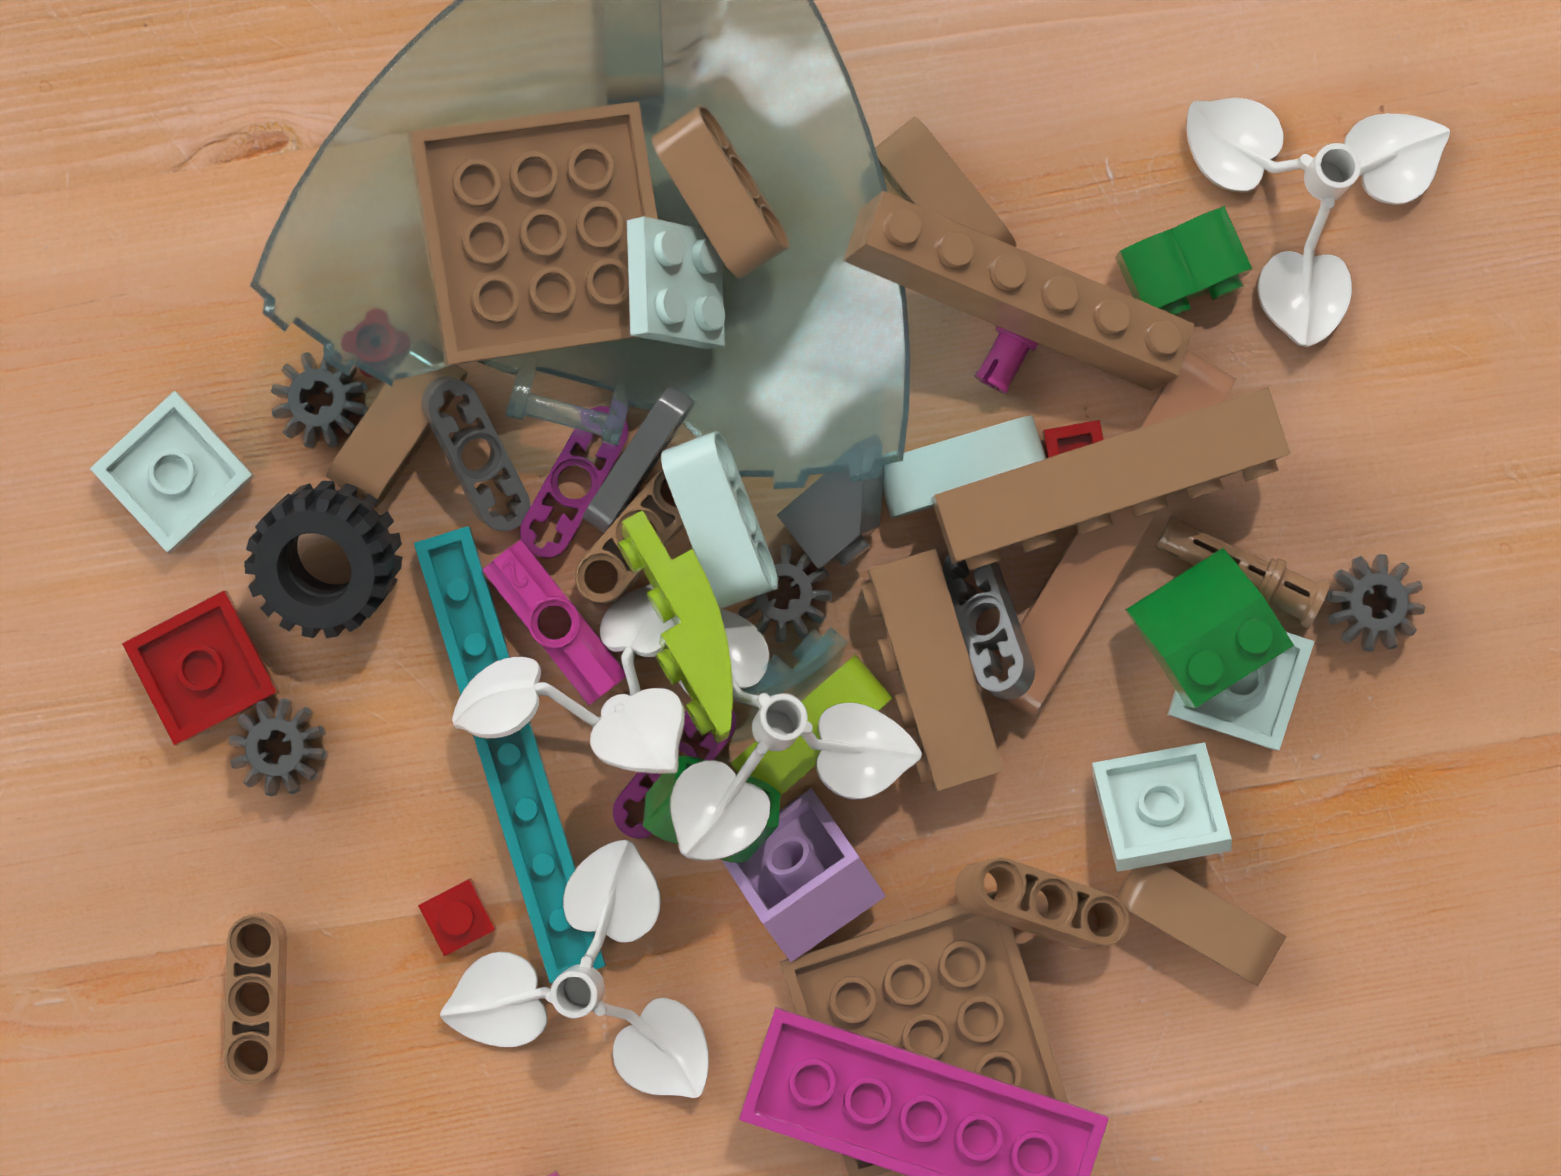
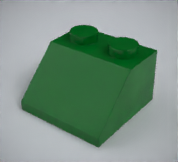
M1224 548L1214 552L1125 609L1186 707L1197 708L1294 646L1264 596Z

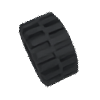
M321 481L314 489L310 483L300 486L291 495L288 493L258 522L255 526L257 531L248 540L246 550L253 554L244 561L245 574L255 575V579L248 586L253 597L263 596L266 602L260 609L268 618L275 611L283 618L279 626L289 632L295 625L302 627L301 636L314 638L321 629L324 630L326 638L339 636L345 628L351 632L360 627L366 618L371 617L393 590L397 579L394 577L400 571L403 559L402 556L395 555V552L402 545L400 534L389 533L388 528L394 522L389 512L386 511L379 515L374 509V506L379 501L371 494H368L364 500L356 496L358 487L346 483L339 491L335 490L334 481ZM308 533L321 534L337 542L343 548L350 561V582L328 584L313 577L304 568L299 558V535Z

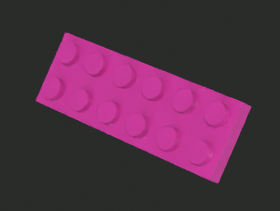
M778 1007L774 1009L739 1116L740 1121L907 1176H1090L1109 1119L1107 1115Z

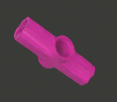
M522 539L482 569L487 578L529 629L533 638L544 648L588 705H591L626 677L624 668L609 649L605 647L601 639L579 613L577 607L571 603ZM551 606L563 607L571 617L572 625L570 631L561 639L554 640L546 637L539 627L541 614Z

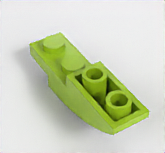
M642 510L622 521L621 534L624 539L617 544L633 573L643 570L654 588L647 592V596L660 620L666 623L672 619L675 626L660 634L659 644L663 651L656 654L659 665L670 683L674 685L681 681L692 701L686 704L685 707L699 733L703 736L711 732L717 744H719L729 736L733 705L732 666L720 609L709 580L693 549L672 560Z

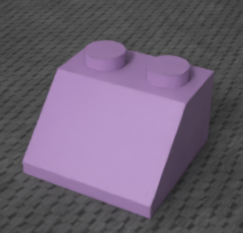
M812 788L779 810V826L747 862L733 863L722 860L760 921L790 962L886 897Z

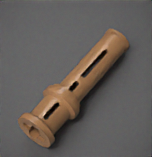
M1171 515L1155 547L1156 549L1163 550L1190 564L1196 565L1214 552L1224 548L1264 596L1268 604L1299 618L1300 626L1307 629L1310 628L1330 588V582L1322 579L1317 583L1287 569L1286 561L1280 558L1277 560L1272 558L1268 563Z

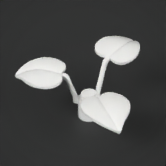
M1245 98L1193 101L1187 114L1188 143L1197 166L1213 184L1231 192H1248L1258 185L1263 176L1264 169L1271 173L1302 169L1305 171L1304 184L1306 189L1313 197L1321 200V206L1304 246V254L1301 255L1293 251L1278 253L1261 270L1257 285L1259 302L1265 314L1293 342L1303 347H1310L1321 342L1332 333L1342 320L1352 295L1351 276L1344 261L1334 255L1314 257L1317 242L1330 210L1335 205V200L1342 197L1360 175L1366 193L1379 202L1400 205L1420 197L1434 179L1442 152L1450 136V129L1418 116L1377 114L1369 116L1354 125L1345 137L1344 144L1332 143L1326 145L1314 158L1308 154H1303L1298 159L1275 162L1272 159L1278 155L1283 146V130L1276 115L1265 105Z
M651 584L626 593L609 607L601 622L600 637L605 647L615 652L623 651L621 660L630 695L618 694L608 699L601 709V717H597L546 682L538 683L541 676V667L537 661L527 657H511L489 665L470 681L455 707L452 718L453 726L456 729H463L481 738L508 736L519 731L533 718L539 707L538 696H548L593 727L590 739L591 747L597 757L604 763L635 772L676 773L678 769L679 742L684 726L685 712L683 704L674 692L667 689L650 688L641 691L634 667L636 653L644 657H654L657 653L663 651L659 644L660 634L672 628L675 624L672 619L663 623L656 614L647 596V592L654 589Z
M722 608L719 609L729 646L733 698L737 702L759 708L752 722L753 736L758 745L737 776L729 766L722 762L703 761L686 769L677 779L672 789L670 813L680 852L689 859L701 861L718 860L734 855L751 845L762 833L769 818L770 801L768 795L761 788L746 783V781L768 750H785L799 736H802L811 749L820 750L816 762V770L824 785L835 794L853 800L870 798L883 792L899 776L913 766L922 755L918 745L901 726L886 715L868 706L858 703H842L826 709L818 722L820 739H817L812 732V724L807 722L806 709L796 697L789 694H776L769 697L766 693L758 696L743 692L741 689L751 688L763 678L769 660L768 645L760 631H757V628L751 622L740 615ZM679 681V683H680V685L682 686V688H683V689L685 690V692L688 694V692L686 691V689H685V687L683 686L682 682Z
M629 840L609 843L590 854L576 868L567 883L563 907L568 923L580 931H596L593 941L585 956L581 959L580 964L568 968L559 975L551 988L542 987L537 989V973L529 961L511 952L500 951L490 953L478 959L466 970L452 996L441 1010V1019L457 1032L475 1041L498 1047H517L527 1044L544 1031L548 1023V1015L543 1002L540 1000L542 998H546L560 1014L569 1018L583 1017L592 1010L598 1016L608 1015L627 1020L631 1023V1025L622 1029L616 1036L613 1045V1058L619 1075L633 1088L652 1095L698 1098L702 1094L707 1081L709 1070L707 1040L699 1020L689 1008L676 1000L665 997L656 998L645 1007L639 1017L632 1010L606 1004L602 1001L605 984L601 974L593 968V963L604 943L606 935L615 941L624 943L637 940L651 930L658 919L661 908V893L657 880L635 844Z

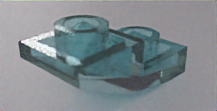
M832 627L823 636L813 629L792 653L800 661L793 670L778 656L774 655L763 667V669L767 670L762 679L755 686L744 689L743 692L758 696L766 693L769 697L781 694L816 673L848 641Z

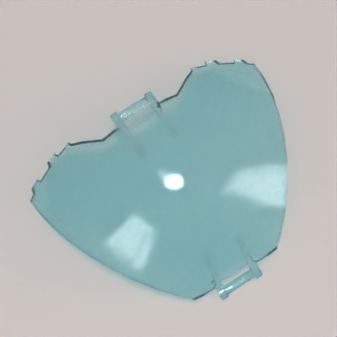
M455 0L394 56L357 97L322 143L291 192L268 237L250 287L264 299L263 314L284 332L291 323H294L324 345V361L348 376L356 366L392 386L394 380L417 376L452 366H445L408 133L423 129L639 101L658 220L703 229L659 159L652 144V136L698 105H704L721 125L783 226L789 239V248L742 278L736 277L723 262L725 346L703 349L638 337L477 361L499 371L516 375L506 416L523 420L524 415L590 432L601 435V442L618 446L628 407L632 406L651 410L664 391L670 385H673L695 401L692 410L683 422L696 438L715 431L720 432L730 448L740 476L773 477V489L803 488L809 475L849 471L850 483L879 478L885 464L903 461L910 394V343L905 287L843 261L860 209L882 191L887 192V187L872 135L852 80L814 0ZM535 371L611 390L612 395L608 412L603 413L530 393Z

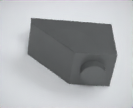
M879 437L857 445L777 514L778 518L818 569L836 561H839L842 567H845L856 560L870 547L865 538L880 526L886 445Z

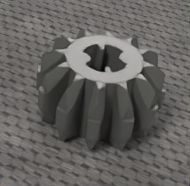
M303 353L301 355V362L304 372L299 374L289 364H285L282 367L284 375L293 381L290 387L281 384L272 385L271 392L274 395L288 399L287 403L277 405L272 409L273 417L276 419L292 417L286 424L283 433L292 439L305 429L303 442L307 448H315L321 431L323 432L325 442L330 448L338 447L339 438L336 428L341 427L347 434L351 435L356 425L347 420L350 413L361 417L369 409L366 405L352 402V398L367 393L369 390L365 382L347 384L354 377L357 368L351 362H348L335 372L337 356L334 353H325L320 369L317 368L316 360L311 353ZM322 386L328 387L325 392L333 398L331 407L322 406L319 414H311L315 411V408L307 403L309 394L319 395Z
M786 544L782 545L780 550L781 564L775 565L778 581L780 578L792 580L791 589L798 586L800 598L790 600L788 609L781 610L774 607L776 599L768 601L767 594L764 593L755 597L756 602L746 605L738 611L739 615L745 619L760 611L763 616L756 623L755 627L762 635L765 633L770 621L776 622L775 638L778 643L785 642L787 636L786 623L793 622L796 633L801 639L807 637L809 634L808 629L801 617L806 614L819 624H822L826 618L820 610L810 606L811 600L824 603L832 600V592L812 590L811 586L824 581L828 577L827 570L825 568L818 569L807 576L804 571L811 564L812 560L805 552L801 555L797 566L791 565L792 550L791 546Z
M1385 554L1375 556L1372 569H1370L1367 561L1362 556L1352 559V569L1355 577L1342 569L1336 571L1333 577L1345 591H1328L1325 600L1330 603L1342 604V611L1332 613L1327 617L1330 625L1338 624L1345 620L1348 621L1349 625L1342 632L1341 640L1345 643H1350L1362 631L1361 646L1362 650L1367 652L1374 651L1378 635L1386 649L1396 648L1398 646V638L1395 629L1406 636L1414 635L1417 630L1405 615H1421L1425 611L1424 605L1412 603L1408 600V595L1422 590L1421 582H1411L1403 586L1401 580L1407 575L1409 566L1405 563H1400L1388 574L1389 561ZM1372 587L1378 589L1377 595L1379 599L1387 601L1386 610L1375 613L1378 619L1372 617V608L1363 605L1362 600L1363 596L1374 594Z
M290 699L280 700L277 706L276 717L267 701L258 702L256 704V711L261 722L258 723L247 714H241L237 721L250 732L248 737L241 735H231L229 737L230 745L245 747L246 750L245 755L237 756L231 760L232 768H244L250 764L253 766L244 779V784L247 787H254L266 775L264 790L267 796L277 795L281 777L290 794L300 792V782L296 772H299L310 781H315L319 777V773L313 766L307 763L308 759H327L328 757L327 750L311 748L310 742L311 740L323 737L326 734L325 728L323 726L312 727L308 730L303 728L313 715V711L307 707L298 711L291 720L293 706ZM279 731L286 734L283 742H291L292 750L290 755H281L277 764L271 760L274 753H266L267 740L277 739Z

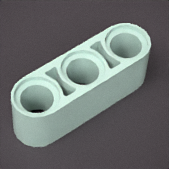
M1033 416L1021 417L886 458L884 464L883 495L890 518H897L934 507L931 498L935 494L1046 459Z
M715 431L664 450L661 454V462L666 480L695 555L709 580L718 606L725 608L777 589L778 577L773 559L730 448L723 435Z

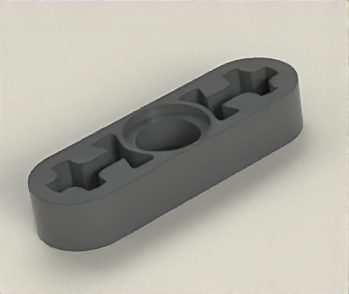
M444 376L435 379L426 387L423 393L422 410L476 516L483 523L498 531H510L519 527L530 508V499L477 393L469 384L458 378ZM448 390L456 396L462 395L463 400L456 404L462 420L469 425L477 420L478 424L460 430L452 416L445 412L438 413V408L444 404L442 394ZM451 432H457V433H455L454 436L450 439L449 433H451ZM472 439H485L490 446L488 462L479 469H467L461 458L464 446ZM502 469L503 474H502V475H499V476H495V475H497L498 472ZM492 478L499 491L507 496L513 495L514 498L507 503L509 513L502 516L496 511L489 512V508L493 507L496 503L490 488L485 484L481 483L475 488L474 484L476 482H483Z
M670 385L664 391L582 516L584 520L603 533L607 531L628 507L661 457L662 452L667 448L695 404L693 399L673 385Z
M948 555L943 563L942 571L976 678L983 688L1002 700L1017 699L1024 695L1031 687L1035 677V667L998 562L977 568L974 571L977 587L984 591L977 594L974 587L964 580L969 575L966 560L952 564L950 555ZM998 608L1000 611V622L997 628L988 635H978L976 631L978 617L987 609ZM998 649L1001 655L1013 664L1008 669L1009 678L1004 682L997 678L1003 672L999 656L992 652Z

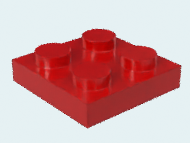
M225 590L122 643L174 746H178L250 709L258 702L265 701L280 693L228 591Z

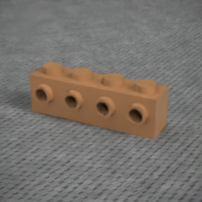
M936 549L869 569L868 575L871 582L862 584L861 589L870 617L878 615L882 617L887 637L879 639L878 645L887 673L898 670L904 692L894 696L904 728L915 725L920 741L922 755L915 763L921 784L932 781L934 790L938 792L1003 772L1004 769Z

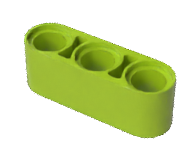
M855 654L801 702L807 712V722H810L813 726V734L817 739H820L818 722L826 709L842 703H858L879 711L893 697ZM799 736L785 750H768L750 776L768 783L781 793V796L816 766L820 750L811 749L803 737ZM757 741L730 763L737 773H739L757 747Z

